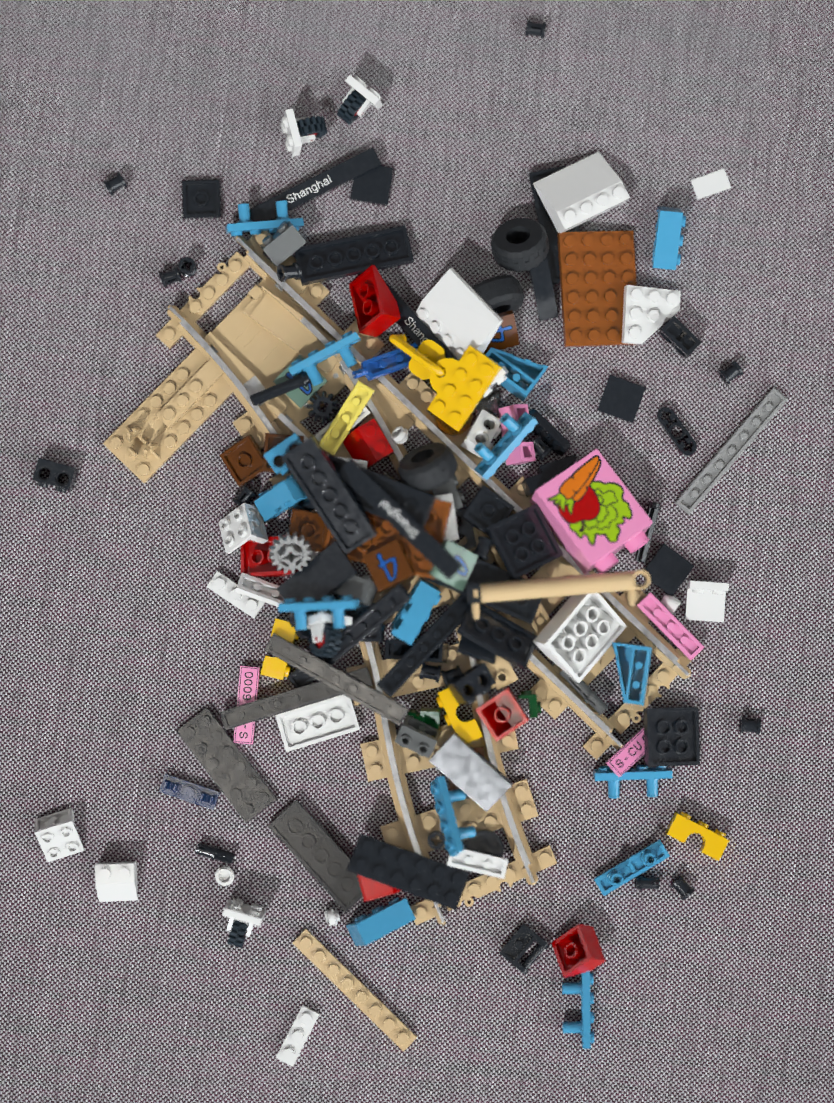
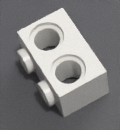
M482 409L462 442L461 447L480 457L474 451L475 446L478 444L476 439L491 449L493 446L491 440L493 437L496 439L501 431V428H499L501 424L500 419Z

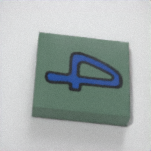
M299 354V356L294 361L300 358L303 361L304 358ZM291 364L273 381L276 385L294 378L288 369L292 366ZM321 375L324 381L321 384L313 386L309 379L310 384H307V387L302 386L285 394L299 408H302L309 401V398L313 397L328 381Z
M445 539L442 546L463 566L450 580L434 565L429 575L459 591H463L478 555Z

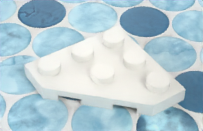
M633 285L624 286L622 343L640 345L680 310L681 291Z

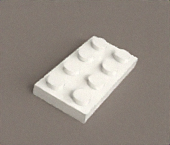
M345 695L336 696L275 715L286 752L360 730L352 701Z

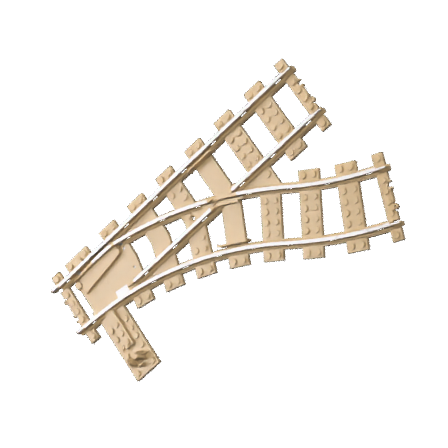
M261 231L262 234L253 235L248 241L241 236H236V241L246 250V256L243 257L239 252H236L228 260V267L225 263H219L217 269L221 274H215L202 288H197V291L200 292L199 298L193 299L189 296V301L181 310L175 305L168 306L167 314L172 319L156 334V337L169 349L184 337L195 349L103 443L145 484L233 393L247 410V413L232 422L242 438L251 434L261 450L265 444V433L286 435L296 433V435L304 436L305 441L313 435L301 422L309 417L308 412L314 410L308 409L307 405L314 403L309 400L302 408H299L286 394L254 406L250 396L276 385L273 381L299 354L306 359L309 357L308 354L317 349L321 351L326 348L325 345L333 340L338 342L343 339L342 335L352 331L353 333L357 332L361 341L350 347L357 364L347 368L340 353L318 363L316 367L319 373L328 381L318 393L322 397L323 391H326V398L331 393L334 395V398L345 386L351 392L358 381L375 390L365 406L371 413L358 427L373 418L375 419L394 451V454L389 456L397 474L400 460L408 453L403 444L393 443L394 440L391 438V433L399 426L409 430L415 425L433 443H443L452 450L457 462L456 473H454L459 483L456 486L457 489L468 478L480 488L482 485H485L514 506L508 517L532 506L530 503L532 496L526 497L521 484L525 480L523 476L509 490L494 475L486 480L474 470L483 458L461 447L471 426L466 424L453 437L427 412V408L437 394L419 377L410 372L400 384L389 374L368 381L365 376L357 379L353 378L352 371L361 369L362 361L373 358L385 344L378 337L359 333L357 320L345 331L333 322L318 307L330 294V291L320 282L302 286L300 279L295 280L292 278L284 282L279 281L277 276L278 266H275L263 254L264 251L260 246L262 240L270 235L267 231ZM291 255L281 264L284 266L292 265L296 262V259ZM251 268L263 280L248 292V295L212 332L206 334L196 322ZM342 443L335 456L352 459ZM280 473L272 477L270 481L272 485L286 480V477L291 474L282 476ZM431 490V491H428V492H427V491L424 492V493H429V494L433 495L432 490ZM473 527L476 544L478 545V537L481 535L477 528ZM552 532L563 556L543 565L530 579L584 575V573ZM465 536L458 543L459 546H464L467 543ZM476 547L467 550L472 552L475 551ZM489 552L487 555L488 560L484 562L492 564L494 559ZM591 570V571L588 572L587 574H596V573H595L593 570ZM413 575L399 583L410 594L419 578L424 579V577ZM424 579L438 587L441 591L440 595L442 597L432 609L449 604L450 607L461 595ZM399 583L381 592L377 589L373 603L378 602ZM635 590V606H629L627 591H624L620 596L616 592L601 594L603 599L627 626L614 642L628 644L636 637L645 647H651L652 653L662 662L648 677L644 706L623 703L608 719L603 714L599 715L589 703L586 704L584 702L585 699L559 674L562 669L556 664L552 666L535 648L527 665L540 679L529 691H532V694H537V702H541V707L554 720L569 707L595 732L582 747L596 760L610 745L615 749L623 747L611 734L612 730L615 729L619 734H622L630 726V719L634 723H639L641 716L637 712L647 708L656 697H662L658 692L660 686L670 689V683L677 675L682 679H687L691 676V670L687 667L691 661L678 648L675 649L648 623L650 619L636 606L646 596L642 590ZM566 596L542 598L541 603L546 613L549 615ZM484 605L485 607H487V608L493 610L494 612H496L493 608H491V607H489V606H487V605ZM395 612L384 621L383 625L393 622L398 612ZM498 612L501 616L533 632L528 623L503 612ZM457 633L458 641L460 642L461 635ZM359 642L364 664L346 668L347 673L368 667L373 683L370 687L388 696L376 684L399 660H382L378 642ZM459 644L448 646L447 663H424L435 667L440 665L441 671H448L459 665L463 674L478 664L477 662L480 659L457 653ZM613 644L582 679L587 685L615 658ZM421 665L392 697L446 685L441 672L439 682L427 678L419 679ZM479 676V677H478V682H479V684L481 685L482 680H481V677ZM488 692L483 695L479 694L476 697L477 700L471 703L473 717L483 737L468 744L472 747L483 746L485 759L506 777L500 753L519 749L516 734L513 731L498 742L495 741L475 710L489 700ZM353 700L354 706L360 705L359 703ZM375 713L379 740L361 743L360 746L368 782L383 778L388 779L398 821L380 826L384 841L430 859L428 852L435 849L429 846L428 836L433 831L442 832L440 829V817L435 809L420 814L415 813L405 774L435 766L428 758L395 743L394 741L397 737L395 723ZM452 725L440 726L439 730L442 733L430 758L452 736L451 733L455 732ZM527 779L513 783L509 790L487 812L470 797L452 803L458 828L474 826L476 832L479 830L494 831L503 828L515 858L514 861L507 864L504 879L482 874L466 881L458 907L461 906L463 900L467 907L473 906L474 900L472 896L480 898L495 890L501 892L500 884L502 882H507L509 887H512L514 882L525 878L529 885H535V882L538 881L536 872L557 864L550 845L534 852L531 851L521 825L522 821L538 816ZM436 835L435 838H431V840L434 842V845H437L438 842L442 841L439 839V835ZM426 899L411 905L410 908L416 918L414 920L415 924L418 925L436 917L439 924H446L439 908L441 905Z

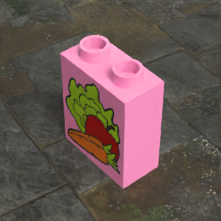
M598 449L535 490L530 500L532 505L537 504L549 528L584 575L594 568L599 573H606L619 562L614 554L624 547L632 554L649 541L645 532L653 522Z

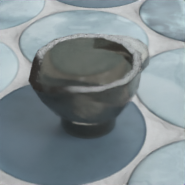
M500 390L492 391L485 398L482 397L475 409L479 412L483 409L493 416L499 413Z

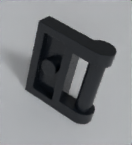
M523 923L499 951V954L526 975L529 972L528 968L544 949H548L550 944ZM536 941L538 943L537 947L521 964L518 960Z

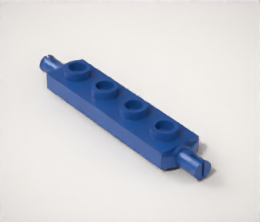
M416 343L411 344L415 349H418ZM396 349L362 361L361 369L352 371V376H354V379L365 376L368 381L409 367V361L412 357L401 349Z

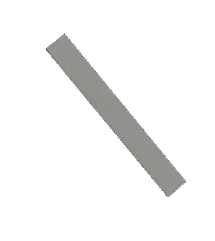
M773 387L674 503L690 515L788 399Z

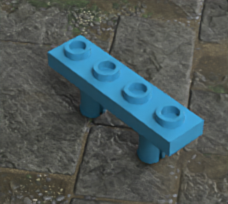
M284 200L276 201L277 219L270 221H251L249 204H238L239 222L227 224L225 227L226 234L231 233V236L235 237L242 236V232H250V235L262 234L261 231L269 230L270 234L276 233L277 228L282 223H288L289 221L299 231V228L304 226L303 218L291 219L288 217L287 201Z
M349 331L342 335L343 339L338 342L333 340L325 345V349L321 351L317 349L308 354L309 357L303 361L300 358L292 362V366L288 368L291 375L294 377L301 372H306L313 386H317L324 381L316 366L329 357L340 353L347 368L356 365L357 361L350 347L361 341L358 333Z
M524 412L517 421L508 413L501 416L500 422L508 431L492 450L482 442L475 446L474 451L483 460L474 470L486 480L495 474L497 468L508 459L512 451L521 444L522 440L538 423L527 412Z
M352 595L341 596V599L334 600V596H327L315 601V597L303 598V601H296V598L284 599V602L278 604L279 612L292 611L295 614L296 630L307 629L306 612L310 610L332 611L333 628H345L344 610L359 607V598L353 599Z
M637 765L636 768H629L621 777H618L608 766H599L598 769H593L595 781H608V797L611 799L620 798L619 781L645 779L647 797H658V780L673 778L672 769L667 766L645 767V765Z
M440 776L431 782L430 791L435 798V810L439 814L441 821L440 829L444 833L446 840L445 848L449 851L450 857H453L464 851L461 839L475 837L476 830L474 826L458 828L451 802L465 800L466 793L461 789L448 791L445 777Z
M658 839L595 877L594 881L603 896L670 857L661 840Z
M590 971L581 973V980L579 982L562 983V994H579L581 996L580 1022H562V1032L580 1033L583 1049H591V1043H594V1031H591L590 1024H594V1012H590V1004H594V993L590 992V984L594 983V976Z

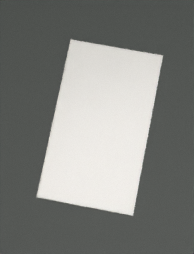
M725 169L691 180L697 200L731 188Z

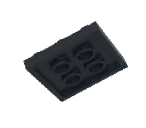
M537 504L486 528L512 581L563 556Z
M698 707L643 708L645 767L700 765Z

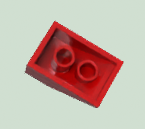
M371 265L349 284L359 333L378 337L401 318L397 301L375 265Z
M279 536L268 537V541L264 544L248 540L241 545V573L253 577H287L294 575L291 570L284 573V568L278 571L277 565H272V559L269 556L270 546L273 545L274 539L279 541Z

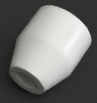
M666 594L660 601L672 614L675 613L681 604L680 600Z

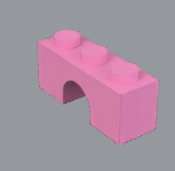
M513 404L498 409L499 418L503 414L508 413L516 421L524 412L529 414L528 404ZM501 423L500 425L503 437L507 433L508 429ZM522 440L521 444L509 455L506 465H521L536 461L533 442Z

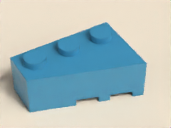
M657 206L658 219L655 226L656 235L653 246L652 267L676 270V265H680L681 254H678L679 246L683 245V235L680 234L681 227H685L686 216H683L680 208Z
M492 347L486 353L487 357L498 365L505 366L509 371L505 375L507 379L500 385L521 401L526 399L549 367L533 363L528 359L524 360L515 357L513 354Z
M291 474L286 477V480L273 485L271 490L268 489L260 493V498L255 500L254 503L264 522L308 497Z
M420 577L410 593L413 598L401 607L391 623V634L412 645L415 638L419 635L423 623L429 619L432 607L436 606L442 597L440 589Z
M613 642L624 703L644 706L652 648Z
M395 897L388 901V905L384 907L382 905L371 910L372 913L368 915L363 914L355 918V921L347 924L346 927L355 946H366L415 920L416 918L407 899Z

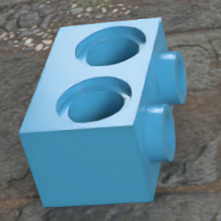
M294 433L263 456L277 475L281 473L283 476L290 470L285 463L280 467L276 466L274 459L289 452L291 446L299 445L302 442Z

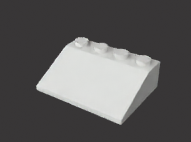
M599 152L533 183L557 232H560V234L623 204L630 198L621 179Z
M449 268L421 301L415 312L416 316L458 360L461 359L469 345L484 353L503 321L453 268Z
M599 593L572 595L533 642L557 666L577 683H580L627 626Z

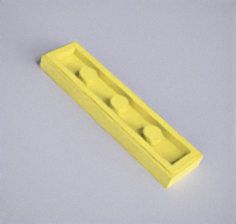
M360 381L356 383L319 442L324 451L335 456L375 390Z

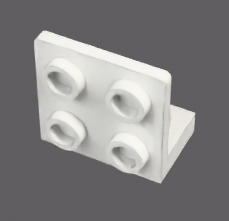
M243 503L219 521L223 544L227 554L232 553L248 540L262 544L268 541L264 520L256 506Z
M688 581L685 619L723 622L726 592L729 591V583Z
M72 808L35 819V834L48 862L84 851V846L74 825Z

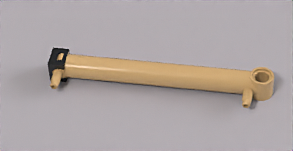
M644 570L467 584L466 596L467 604H472L474 619L480 618L479 603L627 591L629 606H635V590L647 588L651 583V577ZM638 574L643 575L645 578V582L642 585H638L635 582Z

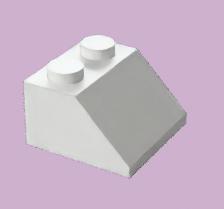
M137 861L95 864V885L99 902L138 900Z

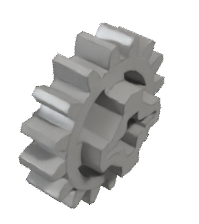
M286 532V537L280 534L279 541L274 539L273 545L270 546L269 556L272 559V565H277L278 571L284 568V573L291 570L292 574H294L295 569L302 571V565L307 567V560H311L310 553L312 551L311 547H309V541H304L303 535L298 538L296 532H294L293 536Z

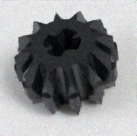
M323 391L322 397L317 392L315 393L316 400L312 397L309 398L314 404H308L307 408L314 410L308 412V415H315L313 418L314 422L320 417L321 424H324V418H327L328 423H330L331 418L329 416L336 417L337 414L333 411H339L340 408L334 406L338 403L337 399L331 401L334 396L332 393L326 398V391ZM324 403V405H328L326 407V412L318 410L321 408L320 404Z

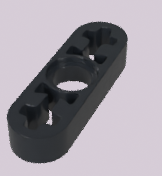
M661 408L656 415L657 421L676 448L684 456L694 454L697 444L671 408ZM661 412H669V420L671 422L675 420L676 423H673L669 428H667L666 425H668L669 422L666 419H661ZM675 426L680 427L682 430V434L679 437H674L671 433V429ZM685 435L687 436V438L684 439V441L687 444H692L691 452H689L688 450H683L685 445L682 441L680 442V444L677 442L678 440L682 439Z
M529 410V415L538 421L532 431L538 436L540 435L541 439L549 447H552L555 453L564 455L570 449L569 441L537 410Z

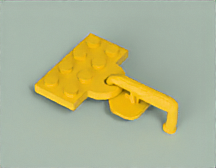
M394 334L389 337V341L412 357L409 361L410 371L422 380L430 379L432 388L437 392L427 410L456 431H460L502 367L472 345H469L461 359L457 360L455 358H446L444 348L433 340H425L418 349H415L406 342L407 337L404 334Z

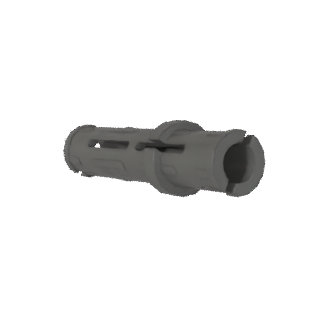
M563 670L559 673L585 699L584 702L586 704L589 703L599 715L609 707L599 698L597 692L593 691L583 680L577 683Z

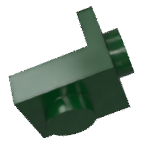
M520 691L521 695H516L517 699H528L529 718H538V713H541V702H537V694H532V691Z

